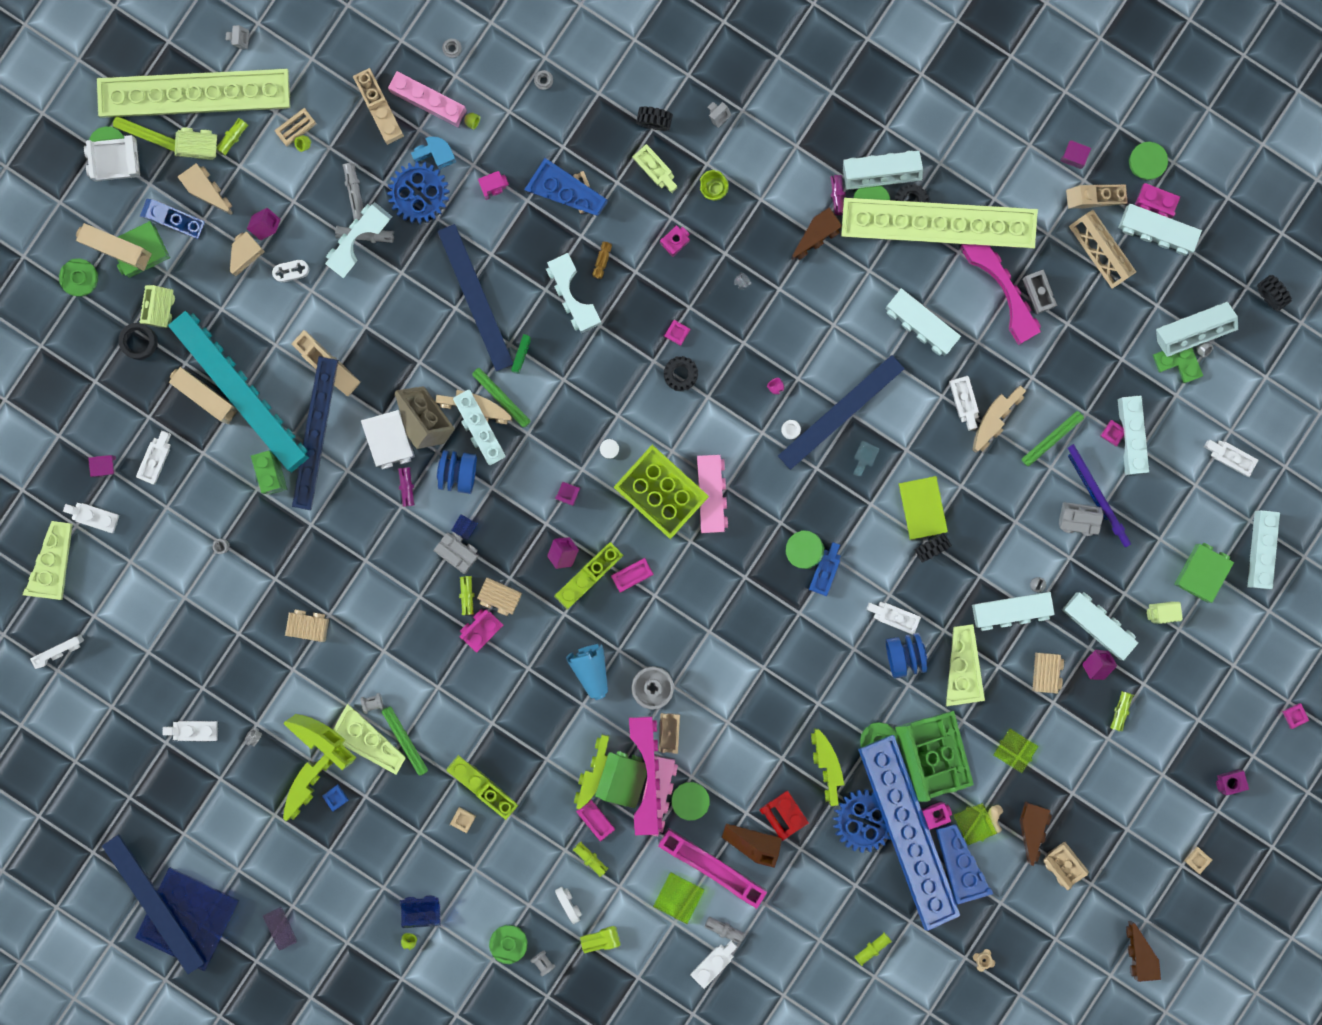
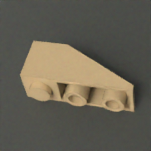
M196 163L178 176L191 195L230 215L233 213L230 209L232 207L231 203L226 197H221L219 194L221 189L215 181L211 183L208 178L210 174L204 166L200 167Z
M1079 185L1066 190L1068 209L1128 204L1126 185Z

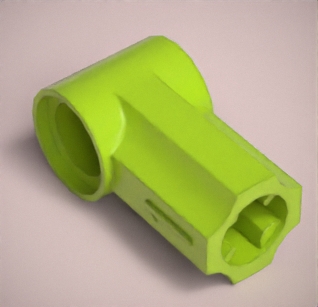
M616 926L580 936L584 953L600 949H613L621 945Z

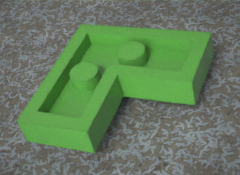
M1193 348L1168 357L1163 351L1152 355L1159 373L1177 366L1183 383L1203 376Z

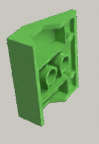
M954 711L895 727L904 763L918 802L930 801L933 797L974 785Z

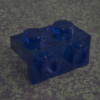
M430 895L422 899L406 897L405 900H400L402 928L441 926L439 898Z

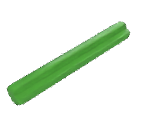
M477 368L472 373L475 379L522 427H526L530 423V419L480 368Z
M1079 411L1075 412L1022 458V462L1027 467L1030 466L1084 419L1083 415Z
M389 706L383 709V716L419 776L425 774L428 769L392 707Z

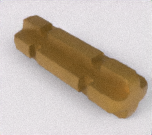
M602 242L601 251L598 254L595 264L596 269L594 268L592 274L597 279H602L603 269L606 268L609 258L608 253L612 248V244L609 242Z

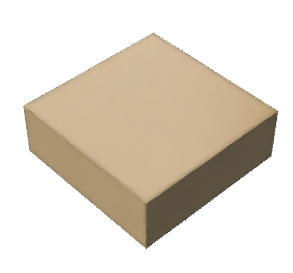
M459 807L450 825L467 833L476 815Z
M1196 846L1184 861L1198 874H1201L1212 859Z

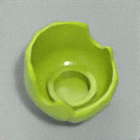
M706 171L701 176L700 191L705 198L717 201L728 193V179L720 171Z

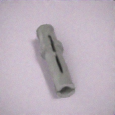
M346 163L342 165L346 179L345 186L348 188L354 220H360L363 216L361 213L363 203L359 189L360 180L357 179L355 163Z
M336 226L335 238H341L344 233L348 235L351 229L349 227ZM382 230L379 234L366 232L358 235L356 240L371 241V243H376V241L393 243L394 231Z

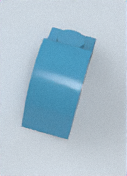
M439 137L425 138L428 145H420L414 148V152H411L415 163L416 161L420 162L433 156L439 170L456 163L450 146Z

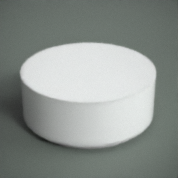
M788 420L782 425L781 432L785 438L791 440L799 436L801 427L798 422Z
M607 439L602 442L600 452L603 457L612 459L618 455L619 446L616 441Z

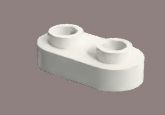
M560 887L556 889V895L570 921L573 924L579 922V917L582 914L578 906H573L570 901L572 895L568 888Z

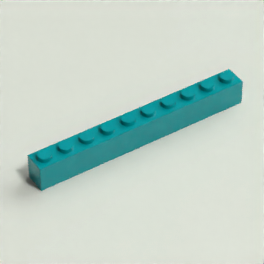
M184 311L168 325L169 328L283 466L292 473L309 459L306 454L308 450L301 442L298 444L294 440L296 436L289 428L285 429L282 423L284 421L277 413L274 415L270 411L271 405L265 399L261 400L259 398L260 392L253 384L249 386L246 382L247 376L241 370L238 372L235 369L236 363L230 356L225 357L222 353L224 351L223 347L217 341L214 343L211 340L212 334L206 327L201 328L198 324L201 322L194 313L189 314L187 311Z

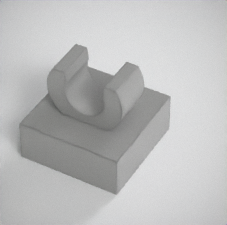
M240 25L233 26L232 32H226L225 40L231 41L233 46L240 49H248L249 30Z
M714 102L708 106V109L711 110L709 116L717 128L732 115L728 106L723 102L719 106Z

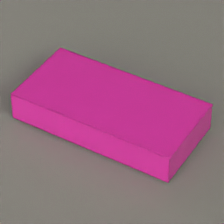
M643 558L611 575L619 592H622L654 574L646 559Z
M592 799L576 811L600 842L615 830L614 826Z

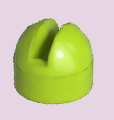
M468 113L464 118V122L467 127L474 130L478 126L481 117L475 113Z
M306 135L296 137L294 141L296 149L300 152L308 150L311 146V139Z
M411 933L403 934L401 939L403 949H414L417 937Z

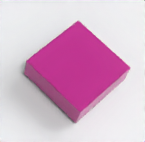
M673 320L664 337L681 346L690 329Z
M1110 420L1100 436L1116 447L1124 437V429L1113 420Z
M1301 703L1282 711L1290 729L1309 721Z

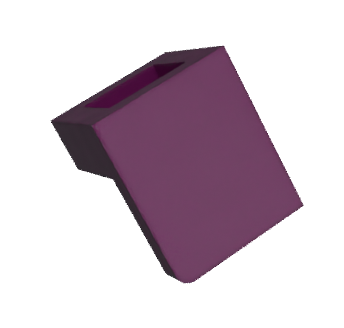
M1070 140L1060 161L1082 169L1086 164L1091 148Z
M265 208L252 215L247 230L259 240H263L276 233L281 219L269 208Z
M116 456L89 457L90 477L96 478L103 477L104 475H113V460H116Z
M562 482L555 499L574 506L580 488Z
M570 537L554 539L548 553V558L556 569L572 567L579 549Z
M1095 650L1083 663V667L1090 679L1104 680L1117 667V664L1109 651Z

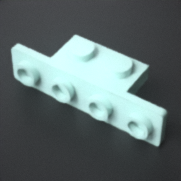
M467 390L454 397L453 400L464 419L461 422L465 430H470L473 437L470 439L475 448H480L488 465H492L505 458L506 456L471 391Z

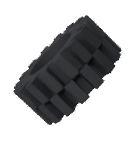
M641 106L639 107L636 124L648 129L667 131L670 130L673 114L664 109Z
M909 183L906 186L903 185L898 190L894 201H904L907 195L913 194L918 198L919 202L929 203V195H927L926 189L922 188L923 186Z
M1269 275L1257 284V288L1264 301L1273 310L1278 312L1292 302L1289 291L1286 290L1287 288L1282 285L1283 283L1279 282V279L1275 278L1274 275Z
M676 356L670 359L664 369V379L668 386L675 391L682 392L689 390L695 385L698 378V368L694 361L685 356ZM682 366L688 370L686 380L678 381L674 378L673 372L677 367Z
M941 533L914 550L923 563L947 550L952 545L945 533Z

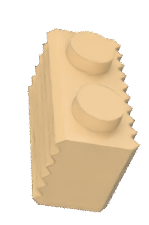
M486 578L477 599L481 600V605L491 608V605L498 608L497 612L508 616L509 613L514 614L523 593L490 578Z
M295 609L294 613L291 612L288 615L285 636L325 642L329 619L325 618V614L313 613V616L306 615V611Z
M1035 653L1032 691L1058 693V689H1062L1063 681L1059 677L1060 670L1064 668V659H1061V655Z

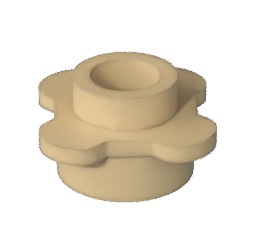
M989 949L973 955V960L976 961L979 971L982 972L995 966V961L992 959Z

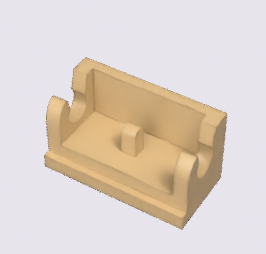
M661 713L659 752L678 754L680 714Z

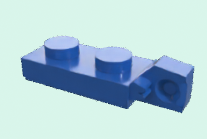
M832 542L829 551L824 550V555L817 565L809 590L824 596L828 595L840 563L841 555L837 554L839 544Z

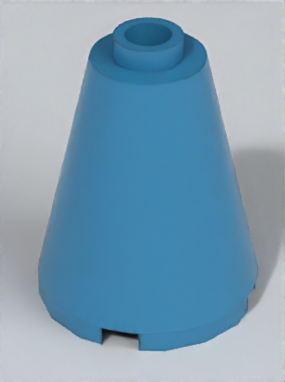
M598 644L583 647L578 649L579 652L576 655L573 652L566 657L567 662L589 697L595 700L604 698L608 692L603 645L599 647Z

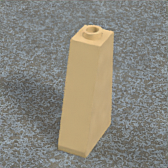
M85 223L82 227H79L76 233L77 242L142 271L145 270L152 254L140 246Z
M184 368L175 369L170 375V384L219 421L229 424L238 412L231 402Z

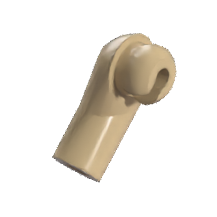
M1000 805L992 806L986 816V821L994 835L1002 831L997 822L1000 814L1003 812Z

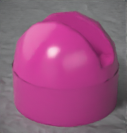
M780 378L771 380L767 385L770 392L775 395L780 394L779 391L784 390V384Z

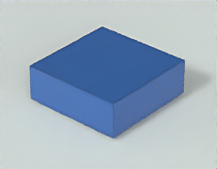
M339 784L322 795L332 811H335L349 801Z

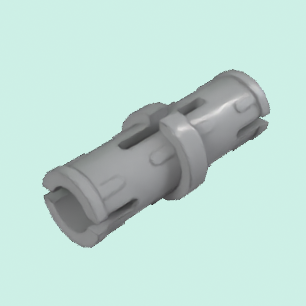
M710 916L704 928L719 934V937L728 938L737 944H740L744 937V932L736 930L729 926L730 924H724Z

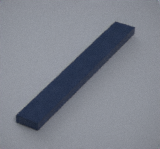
M453 224L437 231L496 372L512 366V358L456 225Z
M891 355L778 455L779 459L791 470L904 370V367Z
M318 357L303 445L308 450L306 454L309 459L301 464L298 469L292 507L312 510L339 361L337 359Z
M118 834L103 844V849L186 973L190 974L203 965L205 961L121 836Z

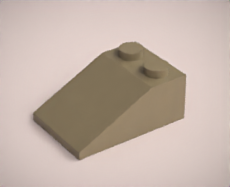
M422 386L396 390L395 396L406 435L416 449L444 444L455 428L426 388Z

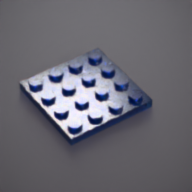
M169 867L158 889V893L205 961L198 969L206 971L240 900ZM146 914L135 938L176 958Z

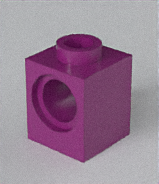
M1235 770L1217 775L1216 785L1218 791L1226 796L1249 790L1243 770ZM1230 778L1235 780V785L1232 788H1229L1227 785Z

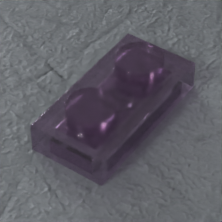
M282 907L263 915L279 951L298 942Z

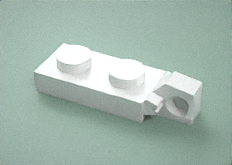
M966 376L949 381L961 422L966 421L968 431L976 429L975 419L979 418V411L969 377Z
M161 431L159 438H154L153 442H150L136 475L137 478L153 485L156 484L170 451L171 445L168 444L171 436L170 433Z
M1207 440L1204 448L1212 452L1211 456L1246 477H1250L1258 462V459L1227 442L1218 441V443H1215L1212 440Z
M77 503L76 507L65 504L63 512L72 514V519L76 520V522L110 533H114L120 516L84 503Z
M880 602L879 606L868 603L866 610L875 613L874 618L878 619V621L912 635L915 633L921 619L920 616L887 603Z
M78 635L30 660L35 669L46 666L49 658L55 660L63 656L62 652L67 649L69 652L80 648L79 644L84 639L82 635Z
M218 721L173 722V727H163V735H173V740L218 741Z
M731 940L725 947L722 944L716 947L690 975L705 988L731 962V959L734 957L731 953L737 948V945Z

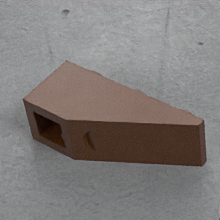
M830 207L812 219L792 255V260L796 258L801 260L808 255V250L811 248L816 250L824 244L823 241L828 237L833 239L840 234L839 230L842 228V225Z
M1025 802L1020 817V825L1027 862L1034 866V863L1038 862L1040 858V851L1038 850L1040 843L1043 844L1045 841L1046 833L1044 830L1046 825H1049L1052 814H1049L1050 810Z
M725 825L722 834L724 840L755 863L775 868L782 838L735 825Z
M1128 921L1129 926H1126V934L1130 938L1131 946H1128L1129 957H1132L1133 964L1130 965L1131 976L1138 982L1161 980L1159 959L1137 925L1132 921Z

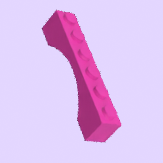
M962 244L960 249L969 264L986 271L1002 288L1009 306V331L1017 344L1020 345L1040 333L1039 328H1041L1039 321L1031 316L1030 306L1026 301H1022L1020 297L1021 292L1017 285L1012 284L1009 271L1006 268L1003 269L1000 264L1002 260L998 253H994L990 246Z
M653 716L629 717L630 738L642 753L647 769L646 793L640 807L634 814L635 835L658 834V829H662V818H658L657 810H661V798H657L656 790H660V779H656L655 771H659V759H655L654 751H658V740H654L653 732H657V720H653Z
M670 828L667 829L658 843V847L707 875L756 909L767 894L766 889Z

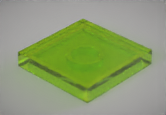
M670 872L653 907L688 924L705 889Z

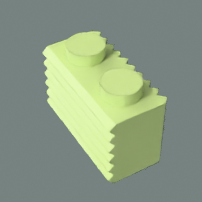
M181 128V130L176 132L175 156L213 160L216 158L217 135L212 134L210 130H200L199 133L193 132L192 128Z
M154 285L145 286L141 320L139 322L150 326L168 328L172 320L170 311L175 301L174 290Z
M1181 603L1149 604V609H1147L1148 620L1158 624L1182 621Z

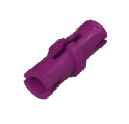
M834 175L830 177L832 187L830 195L833 199L834 215H842L846 192L843 191L842 175Z
M410 467L400 468L398 471L402 506H414L412 489L414 484L411 481Z

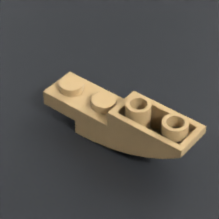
M368 68L354 75L353 78L386 144L388 145L404 137L371 69Z
M305 330L292 343L302 354L301 356L315 369H317L319 356L336 359ZM338 361L334 386L346 396H349L361 382Z
M1021 386L1017 387L1007 399L1001 394L991 404L977 429L973 445L974 452L979 450L983 452L990 445L988 441L993 436L996 438L1003 431L1001 427L1005 423L999 418L1002 417L1004 419L1011 412L1009 408L1014 403L1018 405L1025 398L1023 396L1026 392Z
M457 390V391H456V396L459 395V394H461V393H463V392H465V391ZM473 394L487 422L488 419H495L496 423L507 424V421L512 422V417L500 406L484 397ZM436 396V403L440 404V408L451 409L452 406H456L453 400L454 397Z

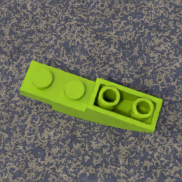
M611 542L608 543L554 597L568 610L624 555Z
M295 714L283 723L310 749L316 746L341 770H344L355 761L356 757L343 746L345 739L327 725L299 714Z
M815 728L814 733H811L812 745H816V752L813 753L814 764H818V768H826V771H823L824 783L827 782L828 790H825V800L829 802L830 806H838L837 786L844 785L841 767L831 744L818 728Z
M602 734L601 738L597 737L595 749H598L596 757H592L590 765L594 769L593 771L586 769L584 774H580L578 784L582 786L580 792H576L574 803L577 804L576 809H581L587 804L597 791L608 757L605 752L610 735Z
M325 754L315 765L311 761L307 762L295 778L285 803L283 815L285 821H288L290 818L294 820L301 812L299 810L301 805H307L312 800L313 796L311 794L314 790L309 785L313 786L320 779L318 774L322 770L327 771L333 764Z
M460 755L447 767L446 771L476 794L481 801L505 820L518 807V804L502 789Z

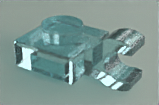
M864 441L861 442L854 457L855 460L859 461L853 472L854 475L860 477L866 465L870 467L873 465L879 448Z

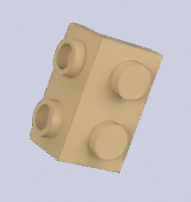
M1063 842L1045 856L1046 868L1054 873L1058 883L1067 890H1070L1073 884L1089 873L1066 842Z

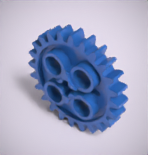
M416 161L415 167H412L410 163H408V169L401 166L403 172L395 171L398 177H391L390 179L394 184L388 185L392 191L387 192V195L393 197L388 201L390 204L395 203L392 210H398V217L404 214V221L410 217L412 224L415 219H417L419 224L422 223V219L429 223V217L436 220L435 213L442 215L440 208L446 209L447 207L443 202L449 201V198L445 195L449 194L450 191L444 189L449 184L448 182H442L445 176H439L441 172L439 169L433 171V165L427 168L426 162L423 163L422 167L418 161ZM417 175L423 177L422 182L419 184L413 182L414 177ZM406 181H409L418 191H421L431 201V205L427 204L422 197L416 195L414 190L406 184ZM430 188L437 189L435 196L430 197L427 195ZM404 189L410 190V194L406 198L400 196L401 191ZM417 202L424 203V207L420 211L414 209Z
M865 789L862 795L861 791L857 790L856 796L850 792V799L843 797L845 803L838 802V805L841 807L840 810L834 809L838 817H833L832 819L838 823L833 825V827L839 828L835 835H842L839 841H847L845 847L848 848L852 845L853 851H856L859 847L861 853L864 852L865 848L868 852H871L872 846L879 850L878 844L880 843L885 846L883 839L890 840L891 838L887 835L888 829L874 791L869 795V791ZM860 803L862 805V811L859 814H856L854 811V807L856 804ZM875 810L880 812V817L877 820L872 818V813ZM852 814L860 818H865L868 821L879 824L880 827L876 828L868 824H863L860 821L849 818L848 815ZM850 822L856 824V829L853 832L848 830ZM869 828H872L874 834L871 838L868 839L866 837V831Z

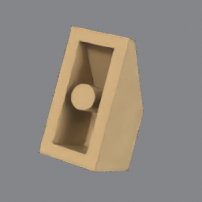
M248 232L240 233L232 244L230 272L235 276L265 252Z

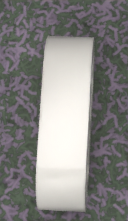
M295 260L275 266L272 275L278 282L297 280L309 274V266L303 260ZM299 264H301L302 267H305V269L302 270V274H300L298 271L293 272L292 270L297 269ZM279 269L290 272L284 274V278L277 276V273L280 272Z

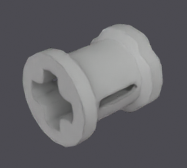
M380 693L368 698L361 697L364 714L371 710L384 709Z
M545 950L531 959V962L535 963L541 971V976L546 975L556 967L545 955Z

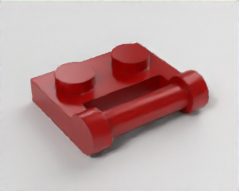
M788 790L759 809L761 814H764L778 835L777 837L782 838V841L809 824ZM773 807L777 808L788 825L789 829L786 831L783 830L770 810Z

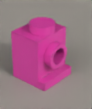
M499 171L478 179L486 200L490 199L488 196L490 194L492 196L501 194L503 189L509 185L505 175L501 176Z
M676 225L660 240V244L674 257L689 243L690 239L688 236L690 234L684 227L679 228ZM674 236H679L680 240L678 242H674L672 238Z
M939 802L929 807L921 808L929 830L951 822L949 816L952 815L948 804L945 805V803ZM938 810L940 812L939 816L934 817V811Z

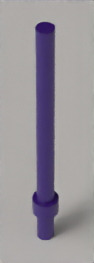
M1074 444L1067 447L1113 526L1114 534L1118 535L1125 548L1131 545V542L1124 532L1123 524L1117 520Z

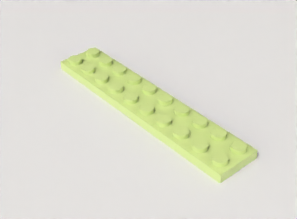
M288 69L97 78L98 116L100 118L290 108Z
M844 198L842 237L1035 248L1038 209Z

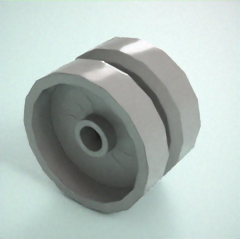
M656 666L645 667L640 670L632 683V695L636 702L648 709H659L665 706L672 698L674 691L673 680L669 673L663 668ZM651 684H655L657 687L655 691L649 689Z

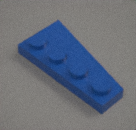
M544 158L524 189L525 191L596 216L600 214L608 201L546 158Z
M956 824L937 828L936 833L956 904L992 895L991 888L986 883L983 873L980 872Z

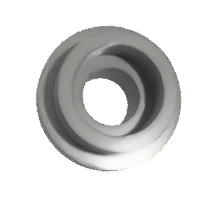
M448 39L444 42L442 49L447 57L455 58L460 55L462 47L458 40ZM455 46L456 49L455 51L451 52L449 51V47Z
M539 71L534 77V83L541 90L549 89L553 84V76L548 71ZM541 78H546L547 82L543 84L540 80Z
M258 728L255 730L251 729L245 737L247 740L246 745L254 747L262 736Z

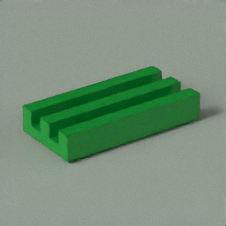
M523 334L511 369L512 372L517 374L521 371L531 342V337Z

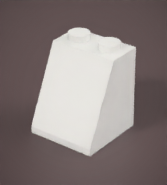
M399 410L361 420L376 467H381L382 470L393 467L392 463L400 462V464L411 462V458L415 457Z

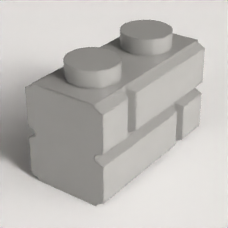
M1044 270L1027 275L1022 279L1035 314L1057 306L1055 298L1052 297L1053 293Z
M1063 502L1059 518L1060 529L1066 533L1076 531L1086 536L1098 535L1103 519L1102 508Z
M447 532L433 551L463 574H466L479 557L476 554L478 550L470 544L464 545L461 542L462 538L455 532L452 534Z

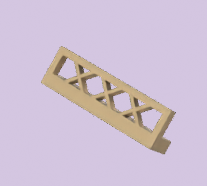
M1091 210L1069 226L1112 289L1136 273V270L1094 210ZM1083 222L1086 226V234L1080 233L1076 227L1079 223ZM1089 239L1097 242V249H1092L1089 246ZM1100 254L1106 255L1108 265L1100 262ZM1111 270L1117 271L1121 278L1118 281L1114 282L1110 276Z

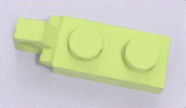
M647 144L632 156L657 186L659 185L661 188L665 186L671 193L677 189V185L672 181L674 178L672 171Z

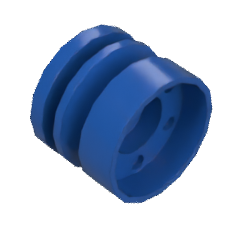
M443 450L437 469L438 489L444 490L445 484L448 482L447 489L452 491L454 483H457L459 493L471 494L476 474L477 455L463 453L461 461H457V452L453 451L450 460L449 451Z
M913 633V643L910 635H905V644L903 645L899 637L886 639L887 656L894 679L907 676V667L911 668L914 675L917 674V665L921 673L927 672L926 649L919 633Z

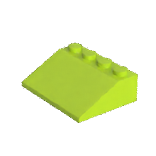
M651 445L613 487L669 539L680 530L709 497L654 445Z

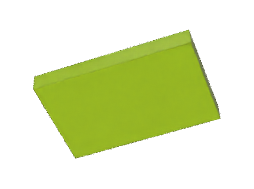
M936 476L898 484L909 540L948 532Z

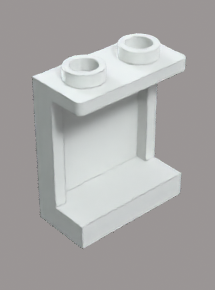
M130 135L124 136V139L97 142L86 141L87 146H84V154L88 158L89 165H86V172L90 179L93 181L140 177L135 137Z

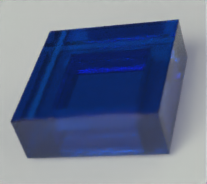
M460 514L451 531L469 540L477 523Z

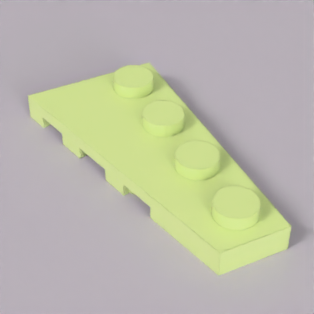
M51 522L42 550L38 554L33 572H31L23 595L63 600L73 524Z
M971 624L953 627L946 706L985 701L974 626Z
M349 704L346 705L333 729L345 739L343 746L397 775L406 757Z

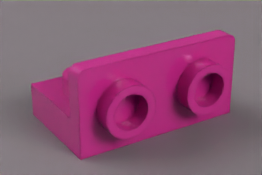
M1144 183L1135 205L1171 219L1175 215L1174 211L1180 197Z
M481 609L473 617L475 621L471 625L467 623L460 630L462 633L460 638L476 653L503 626L488 609L485 611Z

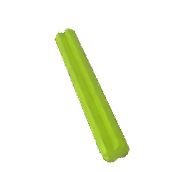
M115 117L113 127L175 152V139L121 117Z

